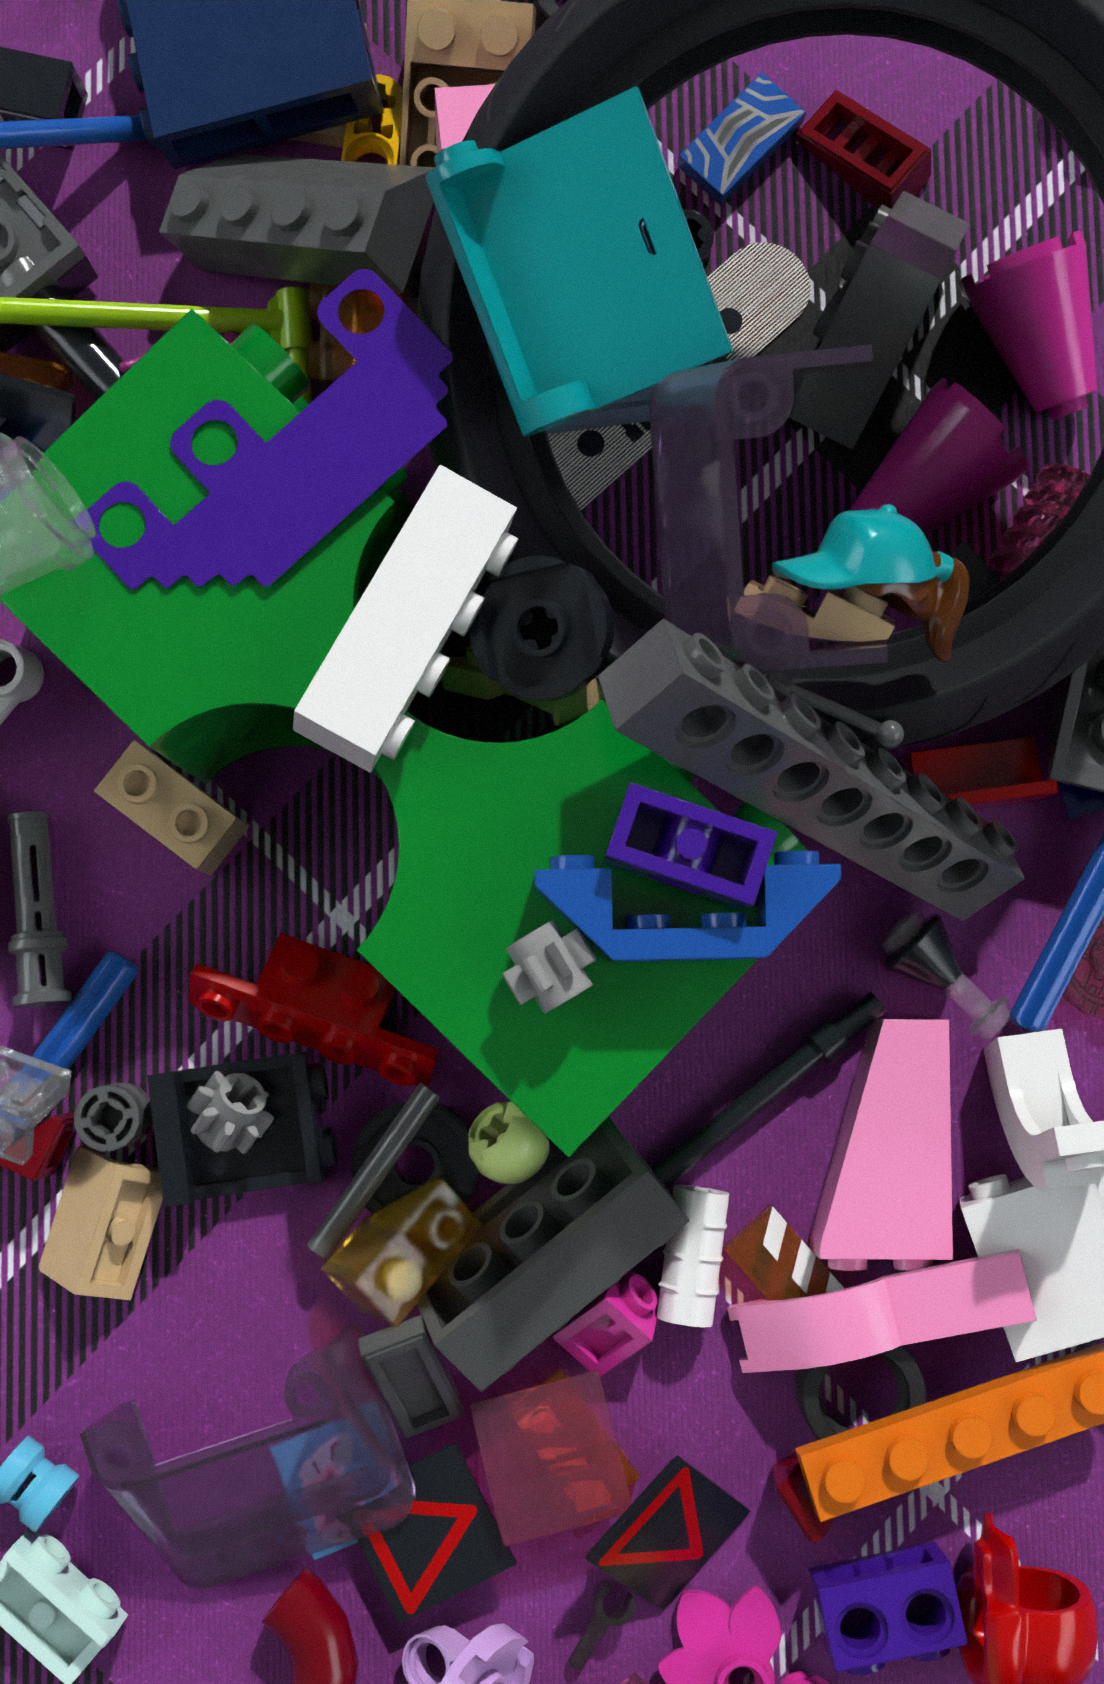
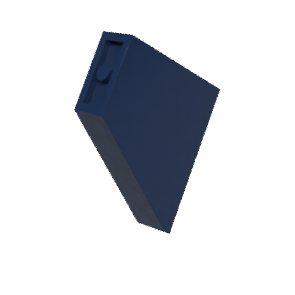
M117 0L120 18L125 31L130 38L134 37L136 52L129 54L128 60L138 90L141 93L145 92L148 108L142 109L139 112L145 137L152 149L160 147L174 170L384 113L359 0Z

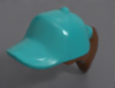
M885 504L879 510L844 511L838 514L831 522L816 553L773 562V573L780 578L791 579L799 584L818 589H842L858 586L867 594L885 599L889 602L888 606L922 620L926 643L931 653L940 662L946 663L951 660L953 638L968 600V571L963 562L957 558L950 557L940 551H932L926 536L917 524L897 514V509L893 505Z

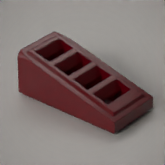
M835 90L796 134L797 142L878 209L882 204L892 209L903 191L915 196L931 176V148L838 90ZM842 119L845 120L848 125L834 141L828 139L827 136ZM861 135L864 136L866 140L853 154L850 153L848 150ZM880 151L885 154L875 167L869 165Z

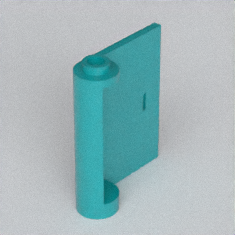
M637 86L501 152L492 148L478 149L474 140H467L451 145L434 156L436 167L426 175L425 180L523 437L532 436L570 422L734 352L640 89ZM643 221L645 222V224H644V232H645V235H646V237H647V240H648V243H649V246H650V248H651V251H652L653 255H652V254L650 253V251H649L647 242H646V240H645V237H644V234H643V231H642V228H641Z

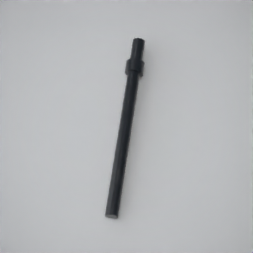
M869 992L833 1022H830L828 1019L822 1021L806 1034L809 1039L807 1043L651 1169L666 1188L670 1187L823 1062L827 1061L829 1064H832L849 1051L851 1047L848 1042L886 1012L885 1007L872 992Z

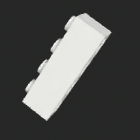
M439 465L294 710L293 731L370 773L381 754L394 760L415 720L404 715L417 691L427 697H430L450 661V658L440 653L452 630L463 637L465 636L485 599L475 593L477 586L486 571L497 577L500 575L518 542L517 537L508 533L517 507L446 467Z

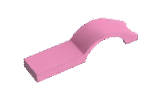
M1019 1249L912 1271L888 1274L854 1287L814 1296L787 1300L759 1299L727 1307L730 1321L739 1320L747 1356L741 1357L739 1360L742 1373L798 1370L835 1365L873 1356L902 1345L1037 1321Z

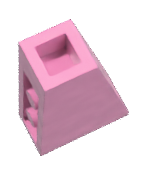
M876 1019L869 1025L810 1235V1250L820 1259H828V1268L860 1271L868 1269L867 1259H893L894 1269L912 1271L933 1266V1260H953L949 1020Z

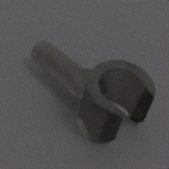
M609 1579L600 1581L593 1589L592 1605L595 1612L589 1620L588 1627L568 1659L569 1665L576 1670H582L601 1636L606 1633L609 1626H621L627 1623L633 1615L635 1603L630 1592L625 1596L623 1604L618 1610L608 1612L602 1609L603 1599L612 1587V1582Z

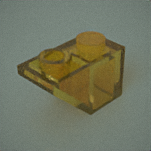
M436 1178L363 1219L323 1265L321 1270L361 1312L398 1327L477 1232L482 1223L444 1180Z

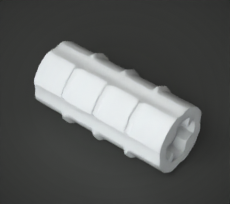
M675 1185L673 1187L672 1196L690 1221L673 1234L670 1240L666 1242V1247L662 1251L665 1255L662 1278L658 1284L660 1286L656 1316L658 1319L691 1327H712L716 1296L719 1292L717 1287L720 1264L723 1260L724 1233L728 1226L726 1224L730 1193L690 1185Z

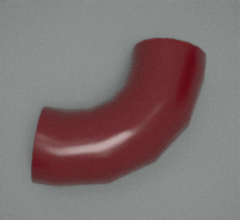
M305 1566L275 1601L261 1622L276 1635L288 1652L292 1667L291 1684H356L359 1660L348 1616L324 1582L310 1568Z

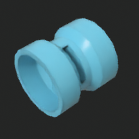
M28 1435L0 1466V1504L10 1503L19 1511V1521L36 1533L64 1500L80 1478V1475L66 1464L55 1465L45 1457V1447ZM35 1474L36 1477L29 1484V1486L26 1489H24V1485L28 1482L32 1475Z

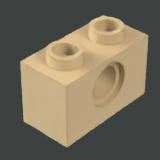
M135 740L132 741L94 790L96 794L193 868L208 875H212L249 828V825Z

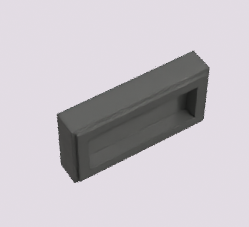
M421 1315L358 1338L360 1356L404 1439L466 1416L462 1397L439 1350L434 1346Z

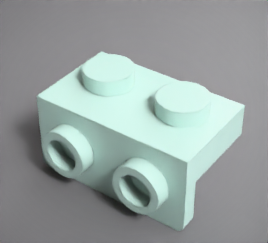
M28 1529L11 1546L0 1561V1626L64 1684H72L97 1653L110 1642L129 1614L120 1607V1600L110 1586L99 1579H88L70 1562V1554L61 1542L48 1534H38Z

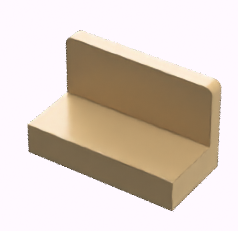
M78 1146L39 1263L40 1272L75 1295L131 1300L163 1200L159 1168L113 1160L93 1148Z

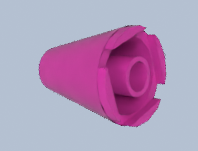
M1081 231L1072 232L1067 240L1068 247L1062 248L1058 236L988 264L989 274L983 276L984 281L976 285L972 273L959 281L963 296L1035 413L1048 409L1051 420L1089 407L1085 395L1097 390L1087 249Z
M941 378L930 389L850 508V511L879 510L881 506L891 504L897 509V514L916 523L924 535L1017 481L1027 472L1029 464L1019 445L1008 454L1001 444L1002 439L1000 437L1006 428L975 396L956 382L948 388L946 378Z

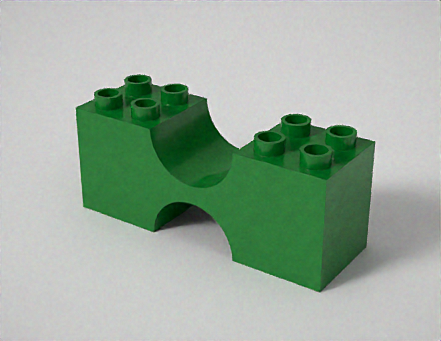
M191 308L0 495V601L150 748L204 784H207L218 773L233 763L262 751L276 748L306 747L331 752L293 731L294 710L414 508L398 490L408 478L402 467L269 587L262 586L253 575L245 577L237 586H231L222 575H216L206 585L199 587L188 576H182L170 588L163 587L153 577L148 578L136 590L129 589L81 536L78 529L81 515L114 485L120 482H131L137 485L166 518L175 525L210 494L172 452L170 445L171 437L180 426L206 403L212 400H223L229 403L263 441L267 443L309 405L301 397L310 387L307 377L290 355L263 329L255 324H251L229 344ZM219 420L208 421L200 425L194 432L191 442L196 458L208 465H220L227 462L234 455L238 444L234 429L229 424ZM126 502L111 505L104 511L100 519L99 529L101 536L108 544L118 548H125L135 544L140 540L145 530V518L142 511L135 505ZM600 700L593 708L574 722L554 732L537 738L504 743L479 742L449 735L426 725L406 711L404 715L415 720L403 746L394 760L381 754L371 772L385 784L396 816L399 854L395 882L380 920L357 951L559 1149L570 1157L758 959L609 962L585 938L597 958L594 962L583 968L593 985L545 1014L535 998L519 1005L502 976V973L515 966L506 948L552 920L556 922L563 936L576 930L535 890V870L550 869V857L562 855L594 856L595 869L611 868L613 930L626 929L627 915L669 914L671 915V928H701V914L746 913V927H757L756 900L753 906L740 910L603 864L630 782L720 812L691 785L695 779L692 772L615 731L607 703L603 700ZM746 802L732 815L738 819L778 832L767 865H774V853L807 851L796 836L781 821Z

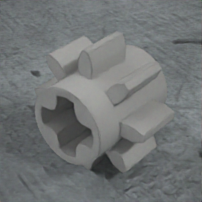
M552 920L506 948L515 966L502 973V976L519 1005L535 998L545 1014L593 985L583 968L594 962L597 958L579 928L563 936L556 922Z
M215 1071L205 1087L199 1086L187 1104V1108L190 1111L199 1114L191 1128L192 1134H197L202 1143L213 1149L214 1152L229 1151L236 1147L242 1154L247 1153L255 1140L263 1136L274 1120L270 1113L262 1110L269 1093L264 1091L257 1080L245 1073H233L224 1077L219 1071Z

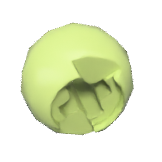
M496 1102L487 1107L474 1120L468 1133L470 1158L480 1174L497 1183L515 1184L526 1181L541 1169L549 1154V1138L512 1102Z

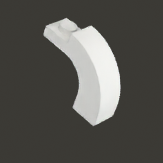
M1062 1029L997 1037L984 1046L983 1050L998 1115L1015 1160L1029 1182L1041 1191L1104 1183V1121L1093 1122L1081 1103L1073 1080Z

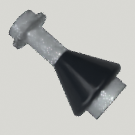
M913 909L899 920L880 941L879 946L888 953L884 961V968L944 990L973 1019L967 1029L970 1035L979 1033L987 1040L1000 1031L1010 1020L1011 1011L1006 1007L1008 999L1005 996H1000L991 1001L961 972L939 914H931L924 918L916 909Z

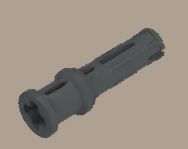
M43 811L17 812L9 814L7 817L10 829L12 882L14 886L17 934L12 935L11 942H8V952L15 955L18 994L12 997L13 1008L52 1006L72 1001V992L66 990L64 986L62 951L68 948L67 937H64V932L57 931L48 828L49 813ZM30 851L32 852L36 901L33 899ZM35 917L37 918L38 931H36ZM39 961L41 967L42 985L40 984Z

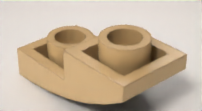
M771 575L768 577L765 585L751 580L734 609L735 612L754 621L785 632L833 641L865 642L887 640L895 628V620L883 614L889 602L879 596L876 597L865 593L858 586L848 587L844 593L836 589H828L819 608L815 612L804 606L809 596L807 593Z

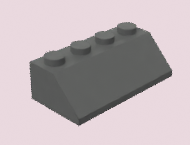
M232 154L178 176L159 233L202 271L339 286L355 271L368 269L375 272L393 292L403 293L434 203L425 177L435 167Z
M608 1116L570 1157L556 1145L549 1150L545 1163L534 1176L522 1183L505 1185L402 1270L434 1346L482 1392L501 1375L513 1369L518 1361L552 1333L563 1328L574 1315L596 1297L613 1287L623 1275L646 1256L668 1242L673 1234L690 1220L613 1119Z

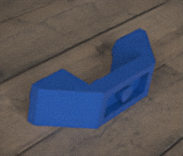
M818 851L774 853V865L766 866L756 897L757 927H746V913L701 914V928H671V915L641 914L627 915L626 929L613 930L611 868L595 869L594 856L562 855L550 857V869L535 870V890L575 929L579 928L583 937L609 962L755 960L766 958L841 880V864H819Z

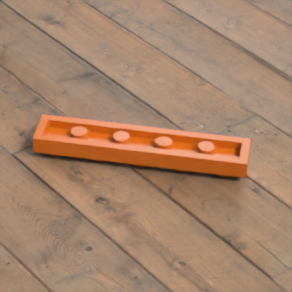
M1104 1342L795 1448L815 1514L822 1522L1104 1424Z

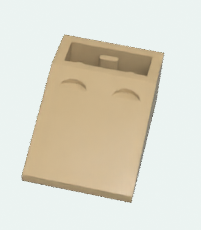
M407 0L399 165L436 167L434 156L437 154L435 88L495 85L510 62L535 34L537 9L534 4L498 0Z

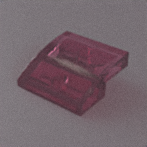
M599 1370L470 1404L491 1499L505 1548L620 1517L632 1504Z

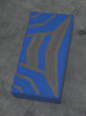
M761 72L678 155L677 166L721 206L804 122L806 111Z

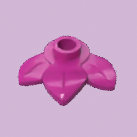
M754 1585L744 1592L735 1604L730 1607L723 1599L710 1592L702 1590L683 1591L680 1595L676 1611L677 1629L683 1647L671 1651L657 1664L665 1683L732 1684L729 1681L731 1672L738 1667H745L752 1671V1677L747 1684H775V1675L770 1659L780 1643L781 1628L775 1607L769 1596L759 1586Z

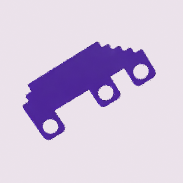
M368 269L355 271L320 302L317 310V315L322 325L357 362L267 443L263 441L229 403L223 400H212L206 403L173 433L170 441L172 452L210 492L175 525L166 518L137 485L131 482H120L114 485L81 515L78 522L81 536L129 589L136 590L148 578L153 577L163 587L170 588L182 576H188L199 587L206 585L216 575H222L231 586H237L245 577L253 575L262 586L269 587L447 427V420L436 409V404L448 394V387L439 378V373L453 362V354L375 272ZM355 290H369L375 293L384 305L382 322L375 330L369 333L356 334L350 332L339 320L338 310L341 301L347 294ZM212 420H219L229 424L234 429L238 440L234 455L227 462L220 465H208L198 460L193 453L191 445L196 429L203 423ZM121 502L135 505L142 511L145 518V530L142 537L135 544L125 548H118L108 544L101 536L99 529L100 519L104 511L111 505Z

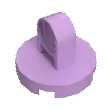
M504 1623L490 1625L473 1637L471 1641L455 1629L442 1625L430 1628L408 1640L403 1649L402 1666L408 1684H529L534 1664V1654L524 1647L529 1641ZM429 1643L435 1645L444 1657L446 1668L443 1679L436 1677L430 1671L427 1664L426 1651Z

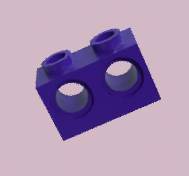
M935 1541L808 1568L824 1647L835 1672L846 1671L852 1675H868L883 1669L885 1662L907 1657L917 1661H934L947 1656L950 1653V1648L968 1645L951 1563ZM921 1594L934 1595L933 1605L926 1614L918 1617L906 1615L908 1604L914 1597ZM854 1608L870 1610L869 1619L861 1628L846 1630L840 1627L841 1621L848 1611Z

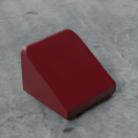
M68 1112L51 1117L1 1151L0 1166L32 1181L54 1174L76 1131L74 1113Z
M795 1451L772 1466L773 1471L771 1472L776 1491L808 1541H813L816 1544L825 1537L836 1517L821 1522L815 1514Z

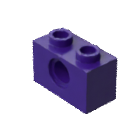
M630 782L603 864L740 910H745L755 903L778 832Z

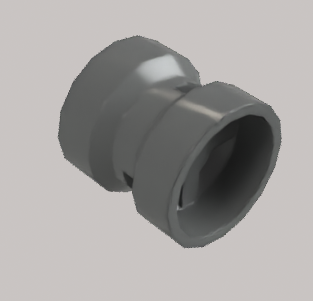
M113 1083L89 1090L79 1100L74 1112V1126L79 1138L88 1147L98 1151H114L140 1141L149 1132L153 1123L149 1095L141 1087L131 1083Z

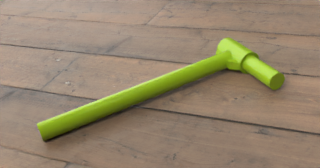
M285 287L278 290L276 295L268 302L267 309L0 297V324L169 331L191 308L218 333L232 332L234 334H241L251 324H255L269 334L303 371L310 383V387L301 397L308 404L312 402L310 356L314 354L310 292L305 288Z

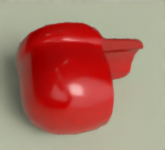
M993 1512L985 1513L983 1515L980 1539L974 1542L973 1566L964 1570L956 1587L968 1645L959 1646L958 1648L970 1680L973 1684H1082L1094 1664L1098 1640L1096 1606L1089 1589L1079 1579L1058 1570L1044 1567L1019 1566L1017 1547L1013 1537L1001 1532L993 1525Z

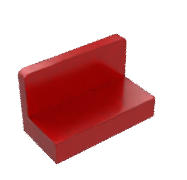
M1035 736L912 752L905 756L908 772L914 776L919 773L925 774L943 794L953 800L957 797L963 798L974 810L1035 802L1058 793L1056 781H1042Z

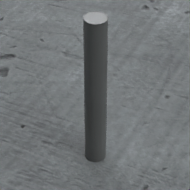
M422 1082L418 1084L307 1243V1246L318 1256L326 1260L330 1258L438 1103L441 1095Z

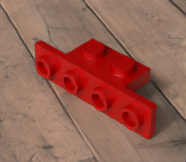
M280 933L256 984L201 964H195L189 976V1003L197 1007L209 1018L218 1021H237L258 1029L261 1034L273 1041L280 1043L293 1041L318 1050L322 1056L332 1062L345 1065L354 1063L377 1071L389 1082L400 1086H418L420 1082L427 1086L430 1085L439 1051L432 1046L381 1029L397 989L370 964Z

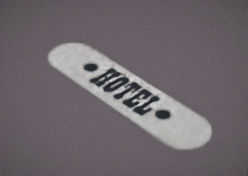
M753 243L739 249L707 277L734 352L667 380L675 382L679 391L680 410L675 418L547 434L565 484L580 510L802 314L809 301L811 286L805 266L794 253L773 243Z

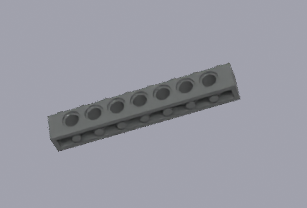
M663 618L598 675L615 731L961 921L966 920L1025 879L1014 857V854L1019 851L1017 842L998 820L988 822L978 816L973 807L963 798L957 797L953 800L946 796L925 774L919 773L914 776L906 771L887 750L879 748L875 751L863 744L846 724L840 721L831 724L817 715L812 706L800 695L793 693L788 697L775 689L754 666L745 664L740 667L724 657L717 646L701 633H695L691 636Z

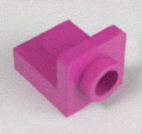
M629 1270L613 1287L596 1297L574 1315L563 1328L552 1333L551 1337L596 1378H600L653 1341L657 1322L659 1295L655 1293L651 1284L644 1277Z

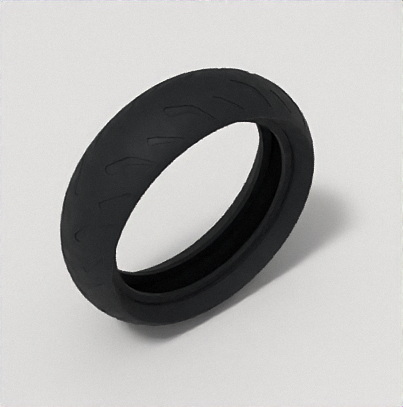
M568 0L542 24L510 62L477 111L463 141L474 140L478 149L492 148L501 152L635 86L640 89L648 111L661 98L692 77L732 57L771 44L817 36L859 35L884 37L938 50L964 60L1003 82L1030 103L1060 133L1084 166L1104 204V0ZM435 209L421 270L417 317L453 354V362L439 373V378L448 387V394L436 404V409L447 420V427L428 443L434 460L435 470H437L439 465H442L517 507L508 533L517 537L518 542L506 564L528 556H551L588 570L595 577L596 582L603 588L608 597L614 617V639L609 652L610 661L607 667L664 618L691 636L695 633L705 635L717 646L724 657L740 667L750 664L758 669L765 678L769 671L782 673L792 679L794 684L881 723L887 720L898 722L904 730L903 741L897 747L885 748L878 743L875 735L814 709L817 715L831 724H835L837 721L846 724L856 734L860 742L876 751L879 748H883L889 751L944 738L994 719L1045 692L1089 661L1104 647V448L1088 481L1073 505L1044 542L1013 572L978 597L967 602L962 619L953 638L951 660L949 662H940L931 653L926 643L923 624L891 633L887 640L865 642H793L763 638L726 628L695 615L665 598L632 573L604 544L585 519L565 484L553 455L547 431L523 437L438 211ZM486 571L484 576L491 584L493 581H490L489 579L493 576V574ZM540 609L536 611V623L527 626V628L547 648L551 645V636L558 632L557 620L547 617L545 609Z

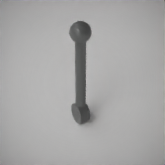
M769 671L766 676L771 686L788 697L793 693L800 695L812 708L875 735L878 743L885 748L897 747L903 741L904 730L896 721L887 720L881 723L794 684L792 679L782 673Z

